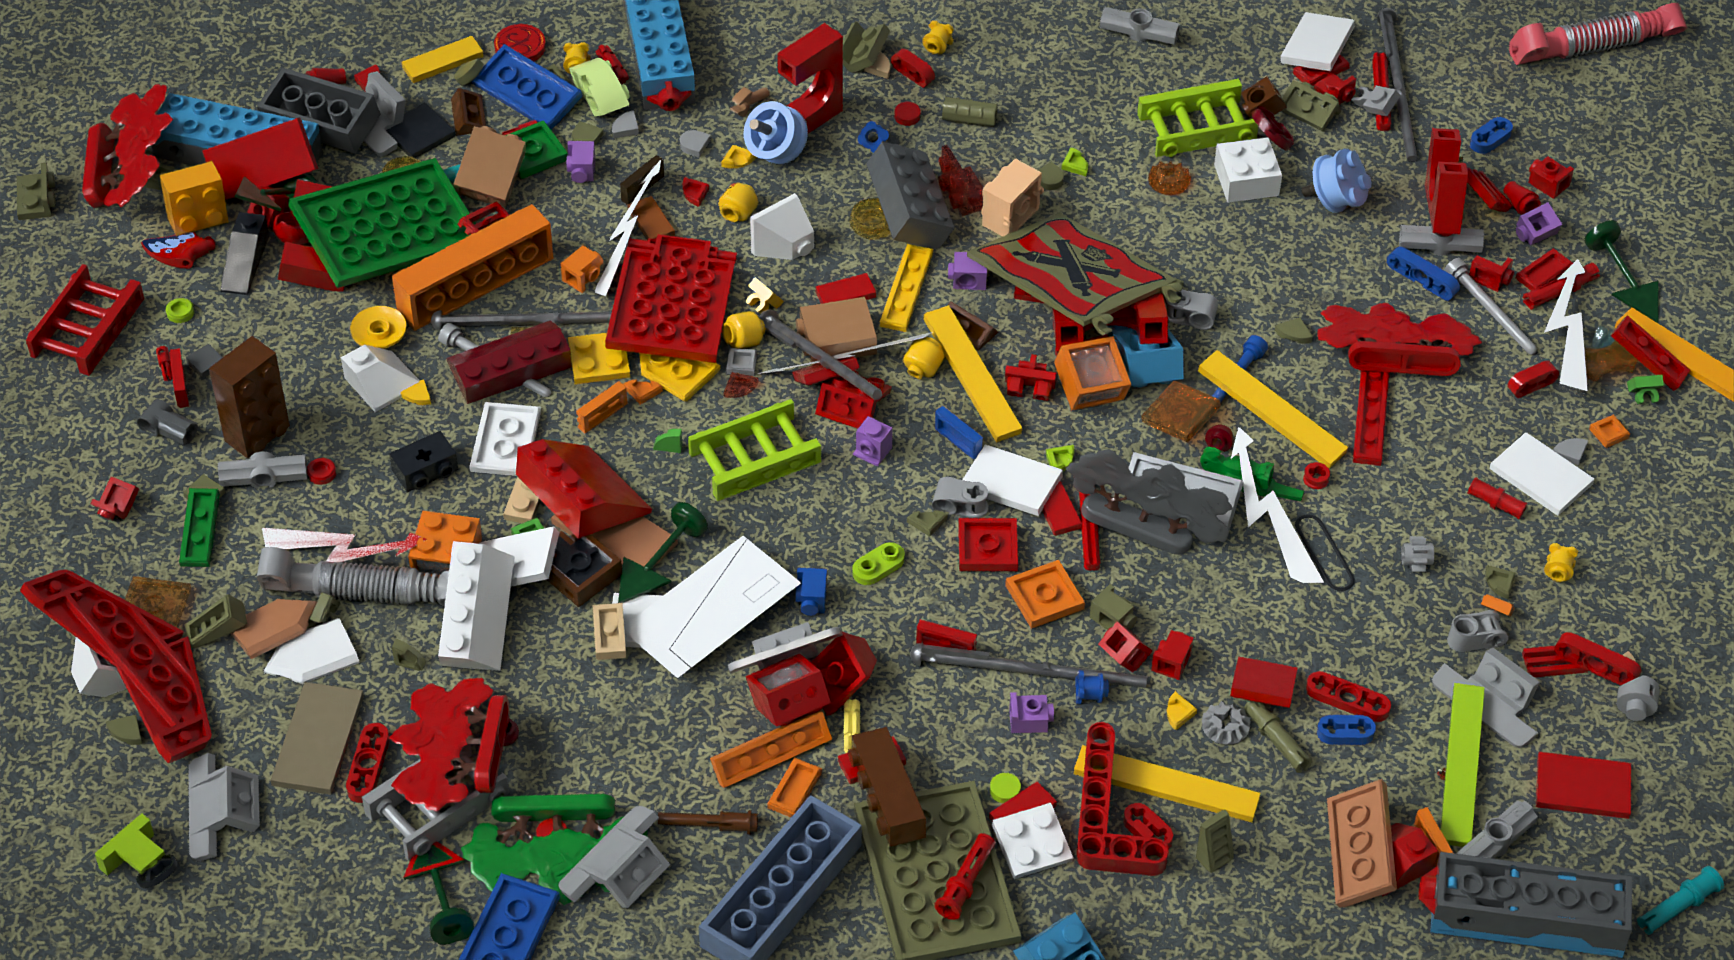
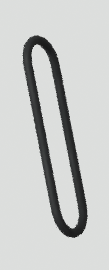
M1311 514L1298 517L1295 522L1296 530L1326 583L1334 590L1346 591L1354 585V576L1319 517ZM1313 518L1319 523L1350 577V584L1348 586L1336 587L1330 582L1299 527L1302 519Z

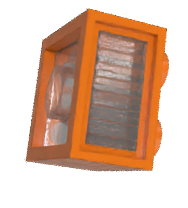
M1114 336L1063 345L1054 361L1071 411L1124 400L1132 385Z
M422 511L415 533L421 538L418 539L417 545L410 549L408 555L410 567L416 568L419 572H423L424 575L425 573H431V577L433 573H437L440 576L442 572L449 571L453 541L477 544L482 541L480 518Z

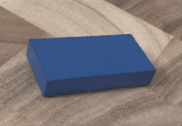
M944 406L935 411V429L972 459H976L982 450L983 437Z

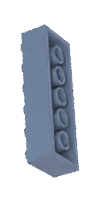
M810 795L700 924V947L720 960H767L862 846V825Z

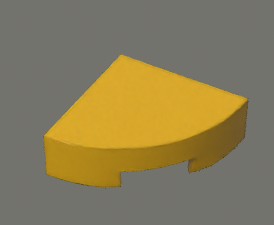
M732 145L722 160L721 167L741 168L752 163L757 157L748 149Z
M419 380L418 383L400 392L402 398L417 405L431 404L424 380Z
M1176 691L1170 696L1166 712L1168 714L1167 719L1173 729L1177 730L1197 714V709Z

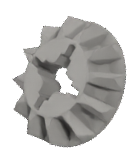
M1221 701L1216 706L1210 704L1208 710L1203 713L1202 729L1206 736L1214 742L1225 745L1235 744L1245 739L1250 731V717L1246 715L1245 708L1239 709L1235 703L1227 705ZM1228 715H1231V723H1228V725L1225 726L1224 729H1222V721H1224L1225 718L1228 717Z

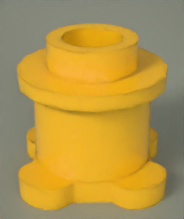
M933 20L929 24L930 33L923 37V46L932 54H943L946 51L947 44L952 45L954 41L952 38L954 28L950 24L944 25Z
M566 43L563 50L566 52L563 67L567 73L571 74L570 67L590 61V55L588 54L589 45L587 43Z
M1557 543L1550 544L1549 551L1551 553L1547 556V563L1544 567L1545 574L1556 582L1571 579L1574 575L1573 568L1576 565L1574 558L1577 557L1578 550L1575 547H1564Z

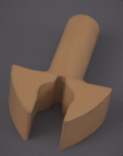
M743 87L731 100L738 105L731 107L730 110L739 116H746L750 105L768 97L769 90L763 87L752 93V91Z

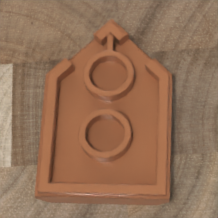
M277 599L246 614L247 624L230 634L250 659H253L304 634L308 628V620L313 613L317 601Z

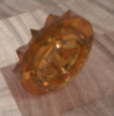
M1171 160L1168 164L1160 161L1157 166L1151 167L1148 174V182L1155 191L1161 194L1176 195L1188 189L1191 176L1189 175V169L1183 168L1181 163L1175 165ZM1175 173L1174 177H1169L1165 180V176Z

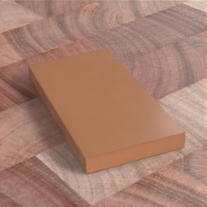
M555 514L551 517L552 524L569 535L573 534ZM643 516L591 534L621 559L622 566L624 557L645 566L671 536L670 533ZM678 539L672 544V546L666 551V553L660 558V560L655 565H657L678 544Z
M1380 779L1327 798L1336 905L1348 907L1397 890L1387 784Z

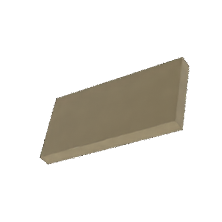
M304 682L270 780L272 786L328 795L332 794L364 698L363 690Z

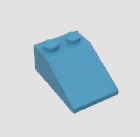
M1107 325L1109 328H1112V332L1108 334L1109 337L1114 336L1132 384L1131 386L1145 387L1148 383L1156 382L1171 384L1175 380L1184 379L1183 347L1169 329L1168 343L1140 344L1138 333L1134 329L1125 326Z

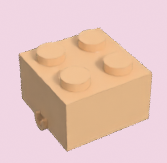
M1014 159L1008 166H1004L1000 170L999 175L992 182L989 181L983 188L982 226L1001 236L1017 231L1040 207V195L1044 193V188L1041 186L1042 172L1017 159Z

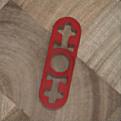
M1571 632L1563 633L1555 645L1556 654L1563 660L1618 685H1623L1640 677L1642 673L1640 665L1634 660ZM1593 657H1596V658L1600 659V660L1603 661L1604 663H1601V662L1595 660Z
M1322 671L1313 672L1307 679L1306 692L1317 701L1354 715L1367 716L1374 722H1382L1389 716L1391 702L1388 697L1381 693ZM1319 682L1325 684L1321 689L1315 688ZM1333 687H1336L1335 696L1331 695ZM1351 693L1356 697V700L1345 702L1340 698V695ZM1362 698H1365L1366 700L1362 707L1360 706ZM1376 704L1381 705L1378 711L1372 710V707Z
M381 723L368 724L361 731L346 781L347 795L350 800L356 803H363L362 797L377 787L390 742L388 729ZM375 734H380V737L375 741V749L371 748L370 738H373ZM371 758L376 760V764L371 768L360 766L364 759ZM361 776L365 777L366 788H362L361 792H356L355 788L360 786Z

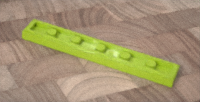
M1454 683L1440 830L1449 845L1464 847L1472 840L1485 687Z

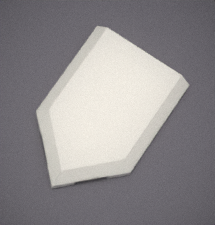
M336 618L309 628L304 634L278 646L268 662L264 673L274 676L280 675L290 678L294 682L304 684V682L313 681L360 662L340 618Z

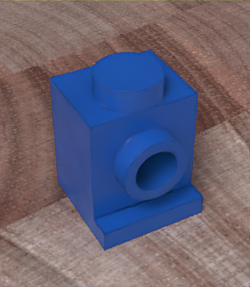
M797 568V580L800 581V584L796 587V602H801V612L809 616L825 613L827 569Z

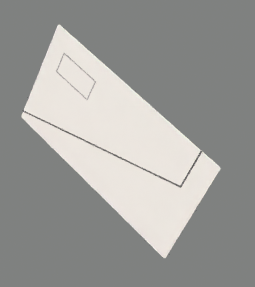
M742 536L625 624L624 630L630 638L674 676L679 678L797 587L800 581L746 537Z

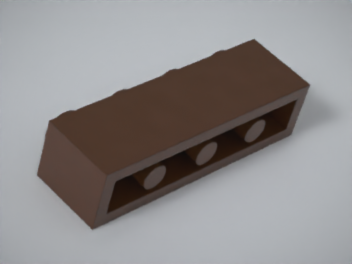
M883 727L852 735V748L848 749L849 760L852 767L857 766L858 768L857 777L860 788L862 790L866 789L868 792L867 803L870 812H876L877 814L876 823L880 836H886L890 847L926 838V817L888 728Z

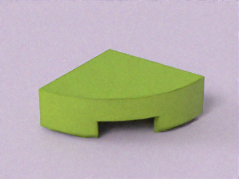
M1071 147L1062 163L1061 169L1086 177L1088 162H1086L1079 150Z
M1074 445L1046 449L1049 465L1065 471L1066 467L1073 462Z

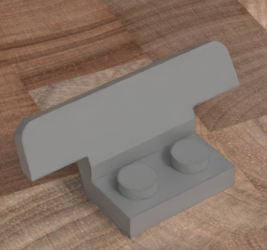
M376 71L368 73L365 91L374 95L381 115L364 142L376 155L383 157L397 149L396 140L386 130L403 122L406 100Z
M806 622L754 640L752 644L755 654L729 663V672L732 674L756 665L761 670L799 653L806 659L819 655L816 645L843 636L842 631L839 627H833L812 634L810 625Z
M1493 647L1485 652L1476 673L1468 680L1445 663L1433 676V686L1451 700L1454 683L1485 687L1482 723L1512 746L1523 748L1535 739L1538 732L1517 716L1529 706L1540 681Z
M210 753L193 759L189 764V855L196 861L217 857L216 831L221 830L225 825L249 832H254L260 826L258 775L230 766H225L216 771L215 755Z
M643 806L632 808L559 882L562 894L575 903L597 882L604 884L623 908H628L670 866V863L649 837L642 835L659 818L657 814Z

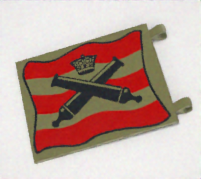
M1057 213L967 251V257L1082 326L1092 323L1095 329L1102 335L1112 332V328L1106 325L1113 322V317L1110 314L1158 292H1162L1171 303L1181 300V296H1178L1176 292L1181 291L1183 286L1177 282V279L1062 213Z

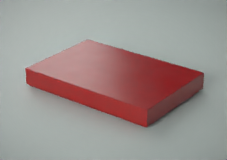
M1538 752L1536 807L1629 819L1631 814V763Z

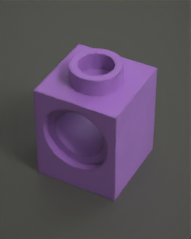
M954 252V263H949L948 279H953V289L986 290L987 268L967 257V252Z

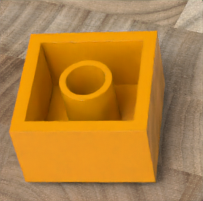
M212 161L160 175L167 219L176 236L229 222L222 179Z

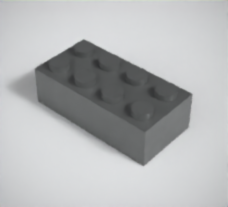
M287 68L281 69L257 105L260 112L295 119L300 117L301 120L318 123L322 144L356 154L381 115L373 94Z
M882 141L866 165L893 240L931 249H939L954 230V225L927 153L922 150H914L899 144Z

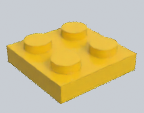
M607 333L568 337L574 383L582 384L630 378L627 351L605 348Z

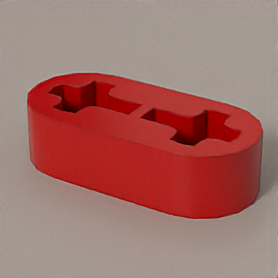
M901 49L891 56L893 68L920 87L924 88L935 80V73L931 66L909 50Z
M1543 361L1515 374L1509 380L1507 386L1517 398H1521L1553 384L1559 376V371L1550 361Z
M1133 803L1127 806L1123 817L1126 829L1134 836L1153 838L1154 834L1158 837L1164 835V842L1169 850L1173 842L1172 829L1146 805ZM1134 814L1136 817L1142 815L1143 822H1141L1139 819L1133 821L1132 815Z

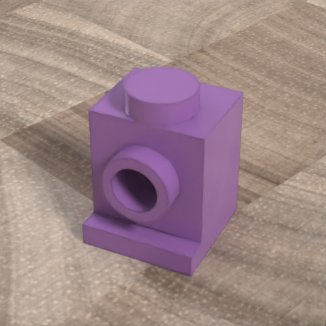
M568 141L567 172H572V181L577 183L594 181L596 160L594 141Z
M1549 202L1521 215L1516 224L1518 226L1516 227V233L1522 242L1527 240L1530 245H1533L1552 235H1556L1562 223Z
M868 416L856 431V450L853 452V455L878 466L892 449L893 428Z
M1010 692L1011 733L1048 732V722H1054L1053 703L1047 704V695L1017 696L1016 692Z

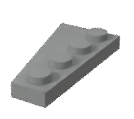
M1133 452L1129 470L1135 476H1142L1145 469L1155 468L1159 470L1161 466L1172 463L1185 476L1184 481L1187 489L1207 487L1226 494L1229 498L1228 502L1232 505L1233 509L1229 510L1226 514L1217 515L1216 517L1230 530L1244 483L1242 480Z

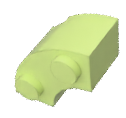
M595 58L569 68L576 88L582 91L583 97L586 99L594 116H602L630 105L628 102L630 98L629 91L625 84H620L608 60L604 61L601 58Z

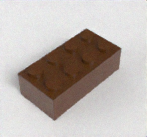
M251 336L209 368L224 441L247 459L254 453L263 451L267 443L276 436L284 435L290 426L276 353L254 336Z

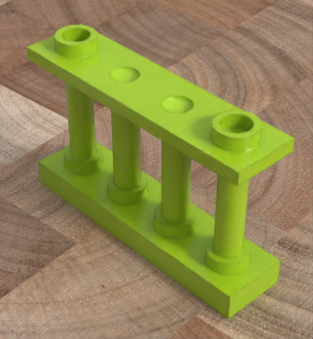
M1228 80L1139 97L1137 114L1140 121L1151 120L1159 135L1156 139V157H1172L1178 153L1215 147L1220 143L1257 139L1258 125L1254 119L1245 120L1237 104L1240 103L1242 85L1240 80ZM1226 106L1234 123L1220 125L1212 108ZM1202 111L1209 127L1195 130L1187 112ZM1177 116L1184 132L1169 134L1162 117Z
M792 399L776 403L768 408L714 428L697 432L688 437L690 456L694 457L703 454L715 474L712 477L713 495L717 501L821 463V445L817 438L804 442L791 422L794 419V402ZM780 425L793 447L777 451L765 430ZM754 434L767 457L752 461L741 444L740 439ZM729 444L741 466L726 471L713 449Z

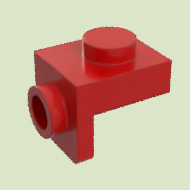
M110 477L100 501L92 499L90 504L99 509L98 515L113 521L115 516L125 519L140 489L132 484Z

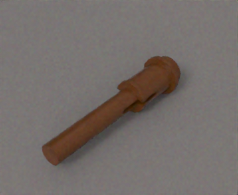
M748 810V813L720 811V815L658 812V825L719 827V831H745L747 835H751V832H757L758 813H752V810Z

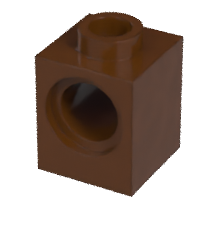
M1268 76L1241 92L1245 101L1242 107L1249 118L1252 117L1251 112L1258 106L1267 108L1274 115L1287 108L1278 89Z

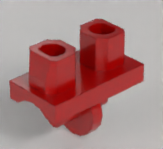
M1031 354L1030 362L1019 360L1018 367L1006 365L1005 382H1007V395L1022 397L1024 385L1035 386L1033 399L1048 401L1052 389L1056 387V372L1046 371L1047 364L1037 363V354Z

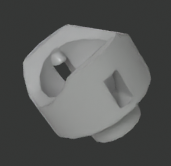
M1642 675L1621 685L1617 693L1616 705L1618 709L1625 713L1628 719L1633 721H1641L1653 715L1658 708L1659 684L1654 679Z

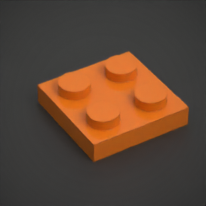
M1059 560L1006 578L1005 586L1031 629L1082 611L1085 608L1083 598Z

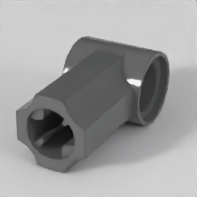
M155 399L137 419V424L143 432L147 430L154 433V437L161 434L182 445L189 444L198 431L196 422L175 413L170 405L160 399Z

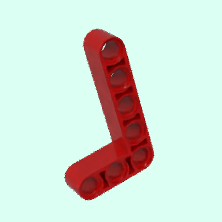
M1096 722L1089 727L1087 733L1076 855L1077 862L1080 866L1089 870L1148 876L1160 875L1166 870L1169 854L1168 846L1164 841L1151 837L1107 833L1115 730L1108 723ZM1103 739L1106 741V743L1100 744L1094 740ZM1100 766L1103 767L1104 770L1097 771L1094 770L1092 767ZM1097 793L1100 794L1102 797L1093 798L1090 796V794ZM1096 821L1100 825L1091 826L1087 822ZM1094 849L1098 853L1088 854L1084 850ZM1125 852L1129 856L1119 857L1115 853ZM1156 855L1160 859L1150 860L1147 856Z

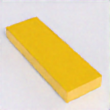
M469 36L402 61V68L410 80L416 83L461 66L463 63L477 58L480 59L484 57V54L473 36Z

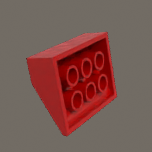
M541 439L518 447L517 477L578 539L652 513V508L589 446Z

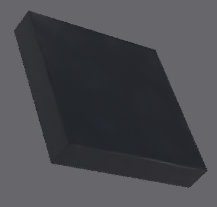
M426 103L404 113L403 122L386 130L396 140L397 146L412 160L456 137L455 130Z

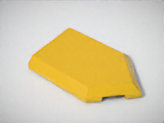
M639 353L641 375L650 381L659 383L663 389L684 402H687L720 370V365L717 363Z

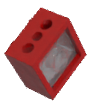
M800 653L745 676L755 707L776 727L789 725L795 721V718L802 715L817 713L823 706L831 703L821 671Z

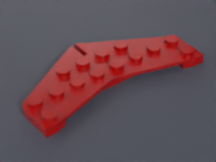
M58 570L23 583L20 592L32 605L40 609L117 668L159 754L168 764L200 751L207 746L212 733L189 637L181 638L184 631L69 570Z

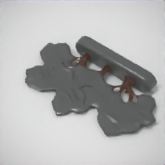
M1107 449L1098 451L1095 454L1088 453L1082 455L1078 463H1070L1066 467V470L1074 476L1073 486L1076 490L1083 494H1090L1084 499L1081 512L1092 523L1177 555L1184 554L1191 548L1193 535L1190 531L1205 544L1214 543L1217 540L1221 542H1226L1229 529L1216 517L1217 515L1226 514L1229 510L1233 509L1232 505L1228 502L1229 498L1227 495L1207 487L1187 489L1184 481L1185 476L1172 463L1161 466L1159 470L1155 468L1145 469L1142 476H1135L1129 470L1125 460L1113 450ZM1105 484L1113 488L1115 497H1111V493H1106ZM1099 485L1101 490L1095 489L1094 486ZM1119 494H1125V497L1119 498ZM1131 500L1141 505L1143 510L1120 501ZM1159 516H1165L1168 518V520L1161 518ZM1181 518L1186 519L1184 524L1179 523Z

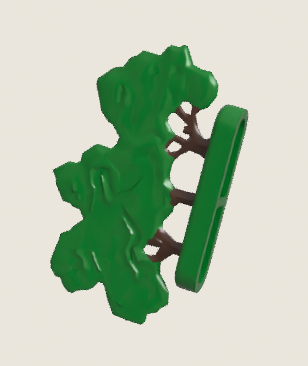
M607 794L498 797L491 802L492 817L500 822L517 823L505 831L499 830L496 825L488 822L480 823L473 830L472 841L461 847V851L463 852V858L471 862V874L477 880L484 882L486 888L491 892L501 873L521 880L529 873H536L539 875V886L558 891L560 894L559 902L566 905L573 901L562 894L559 882L623 817L604 827L595 821L611 818L615 813V799ZM553 818V831L548 836L537 837L526 829L528 821H544ZM587 820L581 832H575L561 826V821ZM594 830L600 832L601 837L599 839L594 838ZM647 830L642 835L647 836ZM517 831H519L520 836L517 843L512 847L505 846L509 836H516ZM504 834V838L500 842L496 841L497 835ZM525 834L530 837V842L523 840ZM595 882V884L597 886H600L604 892H609L608 889L604 886V884H599Z

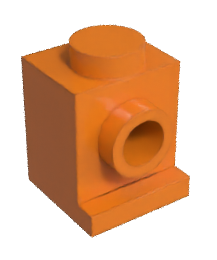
M582 245L560 263L562 281L583 293L586 290L585 285L588 282H594L598 278L600 266L604 263L603 258L596 251H591Z

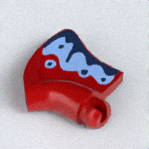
M194 231L179 236L173 235L145 239L141 242L146 253L155 260L169 266L184 269L191 268L196 259L208 254L209 251L214 250L216 247L215 241L211 236L202 238Z

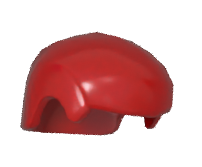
M290 212L276 215L273 221V231L281 242L305 245L309 242L297 219L290 217Z

